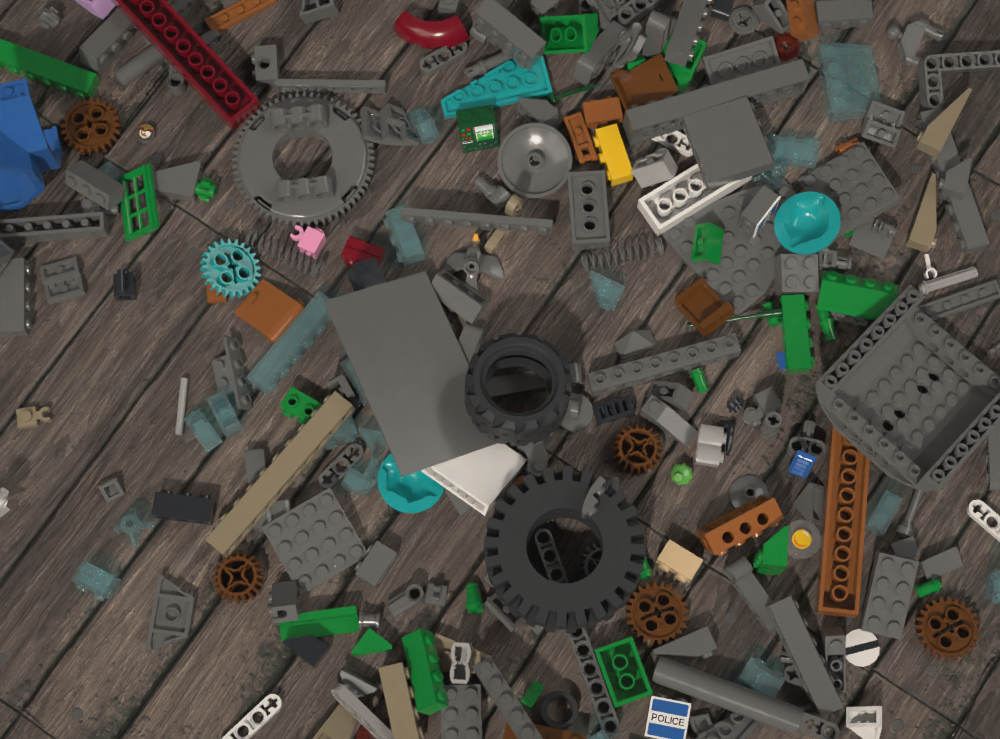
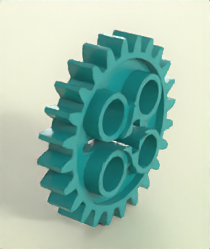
M230 238L227 239L226 243L221 239L218 243L214 242L212 247L208 246L207 252L203 253V258L200 261L203 266L199 269L204 272L201 278H207L204 284H211L212 286L209 290L216 289V295L222 292L223 298L228 294L231 299L235 295L241 298L243 294L246 296L249 291L252 292L255 288L254 286L258 284L259 281L257 279H259L261 274L257 272L260 271L261 267L256 265L260 260H254L256 253L250 254L251 247L245 249L244 242L238 245L237 239L234 243H231ZM233 255L237 256L239 261L235 260ZM215 259L221 261L222 265L217 264ZM239 272L243 273L245 275V278H242L239 275ZM221 277L227 278L228 282H224Z

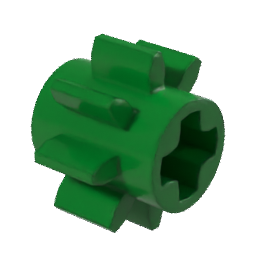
M203 178V181L197 182L195 194L199 195L201 201L209 202V199L215 198L217 185L212 182L213 179Z

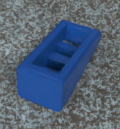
M797 450L792 458L788 472L806 478L816 457Z

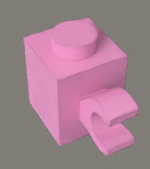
M295 225V230L300 233L299 235L290 234L291 239L299 241L297 246L300 252L303 253L305 251V254L308 256L312 254V258L316 259L326 242L324 231L317 227L313 229L308 226L304 233L301 226Z

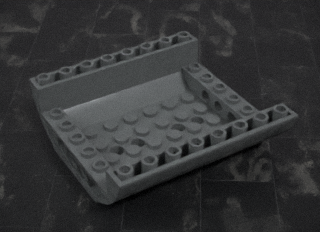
M910 284L816 382V393L821 408L833 424V428L892 480L895 479L909 487L922 491L940 490L999 424L1000 377L918 308L925 296ZM929 374H934L937 381H932L929 378ZM917 386L924 387L926 393L919 392ZM894 411H900L903 414V418L896 417ZM883 423H888L891 426V430L884 429Z

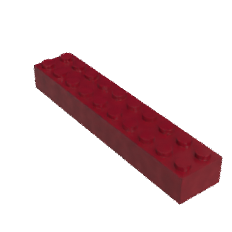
M111 0L232 131L260 108L259 99L166 0Z

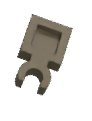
M35 406L16 409L18 428L38 427V421L51 422L52 419L50 417L44 418V413L51 412V409L43 407L37 411Z

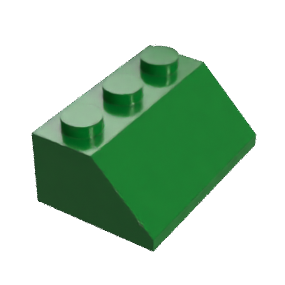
M597 13L539 17L541 38L546 41L544 54L589 52L599 32Z
M789 526L783 527L764 543L761 549H758V553L753 557V568H756V574L779 576L787 567Z

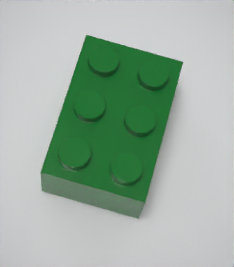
M632 636L594 650L614 709L653 695Z

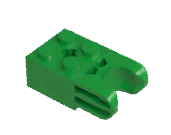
M671 33V35H670V37H669V39H668V41H667V43H666V45H665V47H664V50H663V52H662V55H663L664 58H665V55H666L667 47H668V45H669V42H670L672 33ZM698 39L696 47L692 46V49L695 51L692 60L687 61L686 67L666 61L680 92L675 96L688 90L706 53L707 42Z

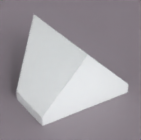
M882 706L846 707V727L850 728L862 739H879L882 729Z

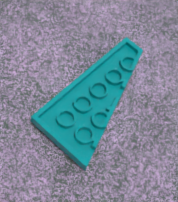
M542 56L530 71L526 68H521L515 59L508 60L484 74L485 76L470 82V85L465 88L459 89L441 99V106L445 119L456 117V111L491 104L493 108L518 103L519 98L536 99L548 96L552 93V88L544 58Z

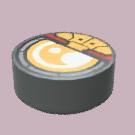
M142 124L136 130V136L141 143L147 144L155 139L156 133L149 124Z

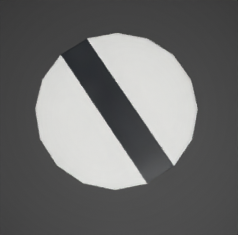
M857 629L851 631L845 637L846 659L855 666L864 667L876 661L880 645L873 633Z

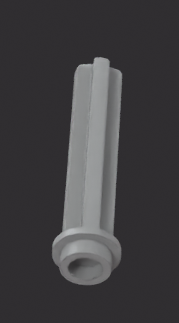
M970 267L929 281L922 280L918 284V289L921 294L928 295L931 291L976 278L978 271L975 267Z

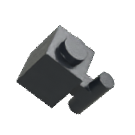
M118 269L117 274H113L114 297L117 301L136 300L135 276L129 271Z

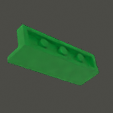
M356 605L299 613V620L277 623L280 626L282 642L290 638L305 636L318 638L319 636L325 637L360 631Z

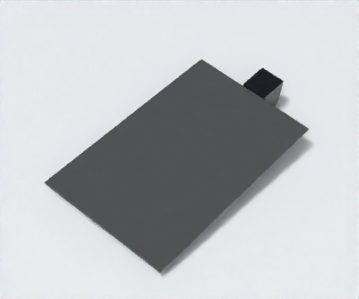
M375 257L356 262L347 274L354 292L325 300L324 304L401 476L403 477L497 444L498 442L488 438L487 433H481L472 423V417L467 413L465 406V379L468 371V362L426 271L386 282Z

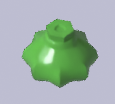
M685 463L675 464L673 469L670 470L671 481L675 482L678 486L688 485L690 480L694 478L692 468L688 467Z

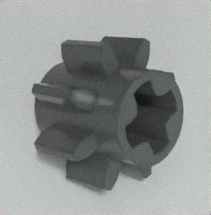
M52 6L48 8L43 7L37 15L40 21L38 25L44 29L49 27L53 29L60 20V17L57 15L59 11Z

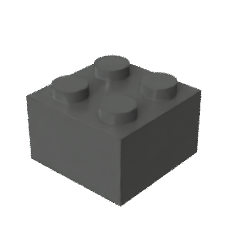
M780 254L774 258L775 295L804 294V296H812L818 293V254Z

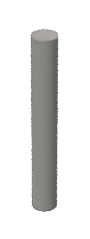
M181 378L176 435H183L188 378Z

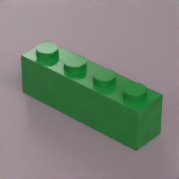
M804 294L781 295L779 308L782 310L781 329L786 374L809 373L814 366V356L810 355L812 337H808V330H810V319L806 318L808 301L804 300Z
M420 628L402 637L417 712L431 715L449 705L443 683V674L439 665V656L435 647V637L432 632Z

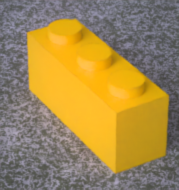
M617 123L595 129V136L592 137L595 148H599L600 153L598 157L600 163L605 166L606 181H610L611 186L632 181V167Z

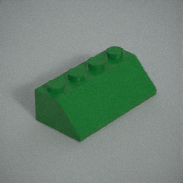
M822 271L819 292L817 293V309L877 320L898 298V285L892 282L876 281L872 278H859L852 274L844 275L838 274L835 271Z

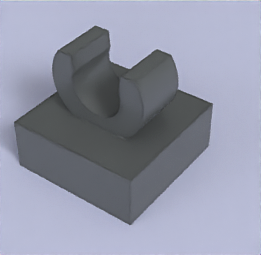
M428 583L425 604L445 607L448 586Z

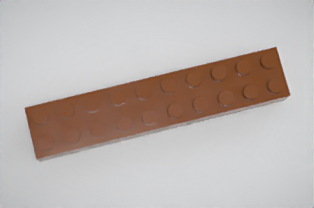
M831 422L815 614L856 618L859 615L870 460L837 432Z

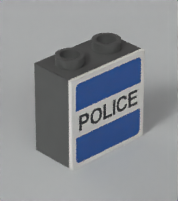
M763 185L741 213L737 225L739 230L743 234L755 238L776 211L781 197Z
M663 694L651 696L643 738L685 739L691 703H687V699L683 698L667 699V695Z

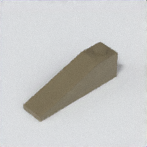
M968 88L927 126L925 132H920L916 139L919 142L916 149L935 158L938 157L972 91L971 88Z
M934 173L928 179L905 245L928 253L930 248H934L937 238L934 237L937 231L936 174Z

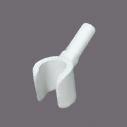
M925 254L926 271L924 272V278H929L928 271L932 272L933 278H935L937 271L931 266L929 254Z

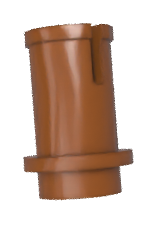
M856 137L844 143L839 142L835 146V151L839 156L859 145L860 142L857 141Z

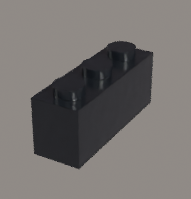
M161 490V492H155L151 515L156 519L212 525L216 502L209 495L193 497L191 493L181 492L180 495L173 494V491Z

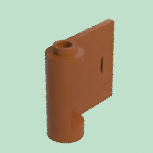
M262 279L234 311V314L260 331L266 339L277 346L306 310L304 308L305 304L298 298L296 300L292 299Z

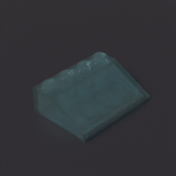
M846 43L819 45L816 56L828 122L865 117L870 100L882 104L871 46Z

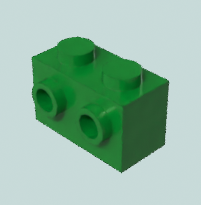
M291 386L279 406L284 416L289 419L294 417L302 425L304 423L307 424L311 419V414L317 408L320 409L323 404Z

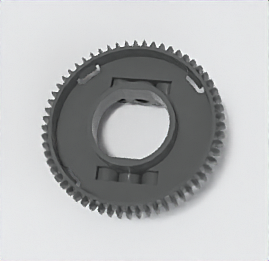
M297 92L295 98L289 94V99H285L282 96V101H279L275 98V104L268 101L269 107L262 105V112L257 110V116L251 115L252 121L246 120L248 126L242 125L244 132H238L241 138H236L238 144H234V149L237 151H232L235 157L232 158L234 164L232 169L234 170L233 175L236 177L234 180L238 184L237 188L241 196L244 197L245 202H249L250 208L254 207L255 213L259 211V215L261 217L265 215L267 221L272 217L273 224L279 220V225L282 226L285 222L287 228H289L290 224H293L294 229L295 225H300L304 229V225L311 227V224H315L318 228L320 222L324 226L326 225V220L333 223V217L339 220L338 215L340 213L345 216L344 210L347 209L351 212L350 205L357 206L355 200L361 201L359 194L365 195L364 189H368L367 183H371L369 176H373L372 170L375 168L373 164L375 157L373 156L375 152L372 150L374 147L373 143L362 139V119H357V113L352 114V108L347 110L346 104L341 107L340 100L335 104L333 97L328 101L327 95L321 99L320 93L314 97L313 92H311L309 97H307L306 93L303 92L302 97H300ZM316 137L330 147L333 153L332 164L324 176L311 177V179H293L291 181L282 179L275 170L277 152L290 139ZM351 186H357V190L353 189L351 193L343 201L342 197L348 192ZM255 197H262L266 202L271 204L272 207L270 208L269 206L264 204L260 199L256 201Z

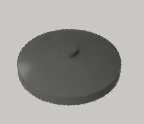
M528 123L515 128L505 137L498 152L497 162L503 181L512 191L528 198H542L555 193L566 183L567 172L572 170L573 159L567 140L558 130L542 123Z

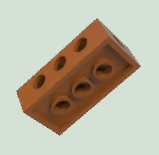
M762 494L695 531L705 551L721 556L728 552V548L744 544L746 542L745 539L761 535L763 533L762 530L778 526L780 524L779 521L783 520L784 517L775 498Z

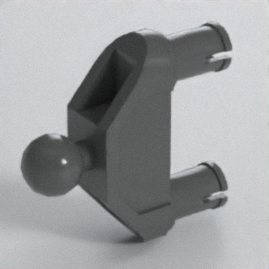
M921 19L907 25L902 32L897 25H891L886 30V35L889 39H899L896 49L902 64L907 67L912 65L918 68V62L922 59L916 53L922 36L925 34L940 41L944 30L930 25V22L926 19ZM927 60L926 64L928 68L930 67L929 65L931 63Z

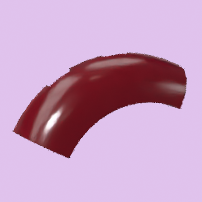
M405 10L396 19L394 24V32L401 39L409 44L419 45L424 49H436V47L444 46L450 48L469 40L467 31L457 15L442 21H424L412 16Z

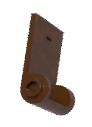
M662 53L630 71L623 70L622 68L617 69L611 76L612 83L625 111L635 105L643 106L649 101H660L669 95L674 96L680 93Z

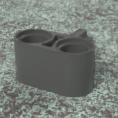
M810 420L804 421L802 437H793L789 441L786 449L791 457H794L797 452L792 448L793 443L799 444L801 451L815 456V461L823 456L826 450L825 444L820 440L813 439L815 422ZM811 447H818L820 454H814L811 451Z

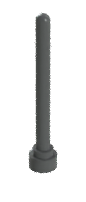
M915 489L904 522L897 526L895 533L903 538H909L912 535L911 523L922 496V490Z

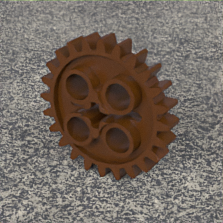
M90 97L89 102H86L85 98H83L82 104L75 101L76 107L70 105L71 112L65 111L67 118H61L65 123L60 125L63 130L61 134L65 137V143H68L70 149L74 148L76 153L81 151L82 155H85L87 151L90 156H92L93 151L100 155L101 149L107 152L106 146L112 148L111 142H117L115 136L121 135L119 130H117L122 128L119 123L121 119L117 116V110H114L112 104L108 106L106 100L101 103L100 98H97L96 102H94L92 97ZM96 114H102L99 118H94ZM83 118L82 122L76 123L78 119ZM106 130L104 134L99 135L100 131ZM83 135H88L86 139L81 140Z
M654 581L652 587L646 583L645 589L641 586L638 587L639 594L636 592L632 593L635 599L629 598L628 602L632 605L625 607L626 610L630 611V613L625 614V617L631 620L626 624L633 625L630 632L637 631L636 639L642 636V643H645L648 639L650 640V646L653 645L654 641H657L658 646H661L663 640L667 644L669 643V638L673 641L676 640L675 634L681 636L683 633L680 628H687L683 622L689 621V618L684 616L690 612L688 609H684L688 602H681L684 595H676L679 590L678 588L671 591L672 584L665 588L663 581L660 586H657L656 581ZM659 597H666L668 604L666 606L660 605L658 603ZM641 603H647L650 607V610L648 612H642L639 609V605ZM669 607L674 608L672 611L661 613L660 618H657L655 615L645 620L640 619L643 616L652 615L654 609L660 612ZM672 615L675 618V623L672 625L667 624L664 619L665 616ZM649 621L654 622L657 627L656 630L649 631L646 628V623Z
M947 596L944 602L943 598L939 597L938 603L933 599L930 601L931 606L928 604L924 605L926 611H919L922 617L916 618V621L920 623V625L915 626V629L920 630L916 637H922L923 640L919 642V645L925 644L924 651L930 649L931 657L938 654V660H941L945 656V660L948 662L952 656L953 660L957 661L958 654L963 659L966 657L965 652L968 654L972 653L970 647L975 648L978 646L974 640H980V637L976 635V633L981 631L980 628H976L980 621H974L977 613L971 614L972 606L966 609L965 601L958 604L957 597L951 602L950 596ZM948 611H953L955 613V620H951L948 618ZM931 620L938 622V629H933L930 626ZM963 620V624L933 638V634ZM959 628L965 631V638L959 637L957 633ZM941 637H944L948 640V647H943L941 645Z

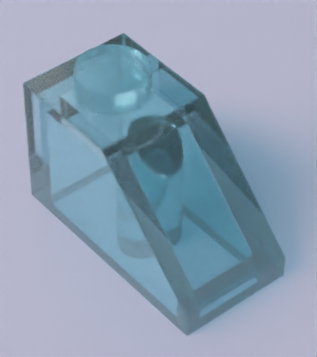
M423 106L406 114L423 145L433 143L440 137L433 118Z
M591 270L589 281L597 303L600 304L602 309L615 312L625 292V286Z

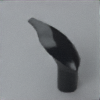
M720 420L719 427L727 429L726 456H729L733 444L736 426L734 420L730 422Z

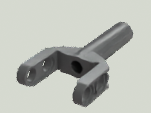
M178 0L171 6L182 17L190 11L194 2L192 0ZM217 30L207 32L201 38L212 48L221 41L222 35ZM150 45L116 70L114 76L122 86L126 87L162 61L164 57L153 45Z

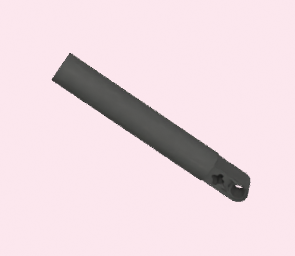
M660 656L652 682L794 735L798 732L814 739H837L840 731L836 724L805 713L804 708ZM809 721H812L813 726L816 728L808 730L805 723L808 724ZM826 728H832L835 731L833 738L825 736L824 730Z

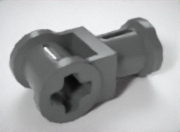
M827 248L815 253L818 254V271H834L835 268L850 272L852 255H837V251H831Z

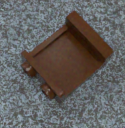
M704 277L693 281L690 287L685 291H680L674 298L675 308L704 338L734 315L733 306L728 301L725 303L707 285Z

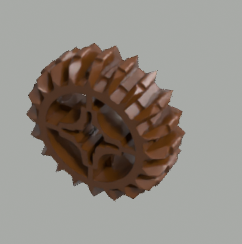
M635 423V429L629 424L627 426L628 431L625 428H621L622 435L616 433L615 437L618 440L612 441V444L616 446L611 448V452L616 453L613 455V459H619L616 465L624 464L622 471L629 468V474L631 475L633 470H636L637 476L640 475L641 470H643L644 474H648L647 467L653 471L655 469L653 464L659 465L660 461L658 459L663 458V454L660 452L664 451V447L658 446L662 444L663 440H656L659 433L657 432L652 435V427L648 431L645 430L646 424H643L642 429L639 428L638 423ZM639 435L645 437V439L639 441L631 436ZM625 440L628 441L630 447L626 455L622 452V444ZM651 443L654 452L649 459L645 449ZM634 446H636L637 448L642 447L641 452H635ZM638 458L644 463H633L629 460Z
M237 551L236 557L231 553L229 559L222 556L224 562H216L220 568H213V572L217 573V575L211 577L212 580L217 581L212 584L214 588H218L216 594H222L221 599L223 600L228 597L229 603H232L234 598L236 604H240L241 598L244 603H248V596L254 600L255 596L252 593L255 591L257 594H260V590L257 587H264V584L259 581L265 579V575L260 574L264 572V568L259 567L261 562L259 560L255 561L256 557L254 555L249 557L248 552H245L242 556L241 552ZM235 563H245L244 566L241 565L238 569L230 568ZM250 566L254 572L252 583L247 580ZM225 572L230 575L227 588H225L223 583ZM232 573H234L235 575H240L241 573V577L245 581V583L242 580L239 581L238 579L236 582V578ZM239 586H245L248 588L243 592H232L233 589L236 590V588Z

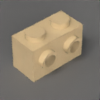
M670 539L656 561L661 570L667 573L671 571L675 574V578L683 583L686 581L688 583L691 582L703 562L701 558Z

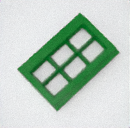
M147 164L118 179V183L124 186L121 210L126 242L134 241L160 228L152 165ZM143 175L144 189L139 190L138 176ZM133 179L135 193L130 195L128 181ZM145 192L147 207L142 209L140 194ZM135 197L137 212L132 214L130 199ZM147 211L149 225L144 227L143 212ZM138 215L139 230L134 231L133 217Z

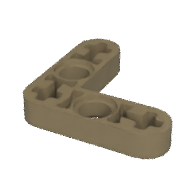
M513 194L505 206V216L520 217L523 199ZM497 228L485 244L483 250L492 255L510 231H500Z

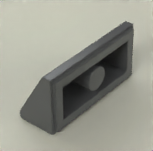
M955 546L920 562L919 566L928 582L930 578L935 579L963 566V563Z

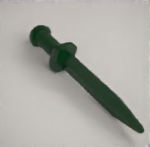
M601 83L555 96L552 92L548 97L540 100H547L550 104L557 105L558 99L601 85Z

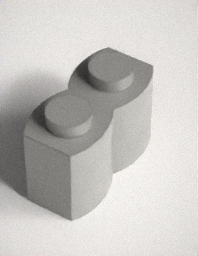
M700 424L694 464L717 468L719 463H723L724 452L721 451V446L726 443L727 433H723L724 427Z
M454 642L452 645L451 659L453 664L450 668L452 683L467 684L471 679L472 667L470 661L473 656L471 642Z

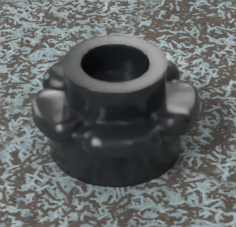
M737 396L726 406L730 410L729 413L733 411L736 414L744 406L742 404L744 400Z

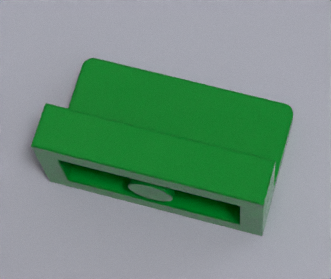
M711 222L695 225L691 261L695 263L709 261L715 265H720L724 229Z

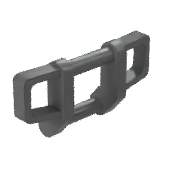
M633 23L630 29L619 34L620 48L611 55L605 69L614 72L617 69L623 68L625 63L635 60L647 38L643 34L640 23Z

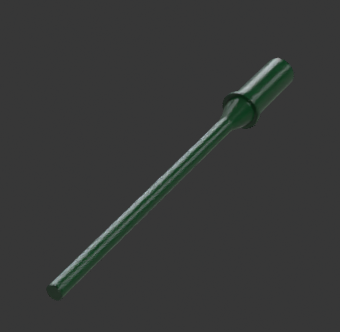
M781 308L761 310L756 314L731 317L726 322L750 318H761L763 320V318L782 316ZM691 323L686 324L687 328L694 327Z

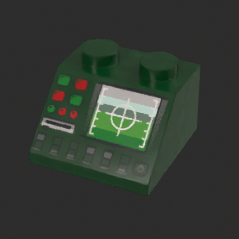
M492 104L456 111L463 153L499 147Z

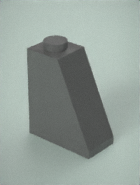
M196 161L153 172L156 196L196 203L198 195L195 194L197 182L202 179L204 170L202 163Z

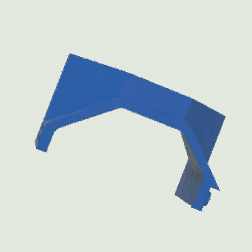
M26 78L0 84V213L16 209L19 212L45 190L42 172L61 168L63 149L56 126L47 130L42 129Z

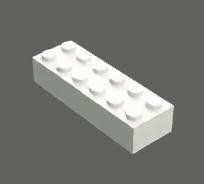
M696 164L638 199L637 208L659 237L686 217H690L712 202L721 199L752 179V176L707 190L699 167Z

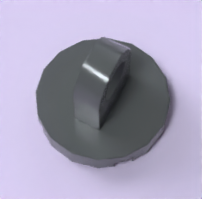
M571 393L567 414L560 426L572 432L585 429L593 417V407L589 399L582 394Z

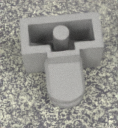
M660 148L644 158L637 159L631 172L641 188L652 187L657 183L668 182L673 179L678 166L666 148Z

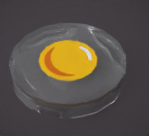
M805 520L791 522L788 525V555L795 559L811 558L821 546L819 530L814 524Z

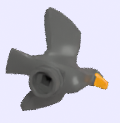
M474 233L467 253H453L443 267L449 273L464 270L467 276L465 284L474 290L478 289L477 277L479 272H485L500 280L504 278L503 270L497 257L481 254L479 248L480 238L477 233Z

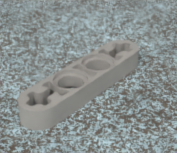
M338 683L331 690L334 698L376 739H393V733L343 684Z

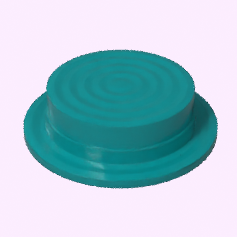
M802 192L790 197L781 205L774 220V230L780 244L790 252L801 255L814 254L827 248L837 237L841 226V216L836 204L828 196L818 192Z
M391 453L384 459L378 472V488L382 498L390 507L403 513H420L431 508L441 498L445 489L421 470L402 477Z

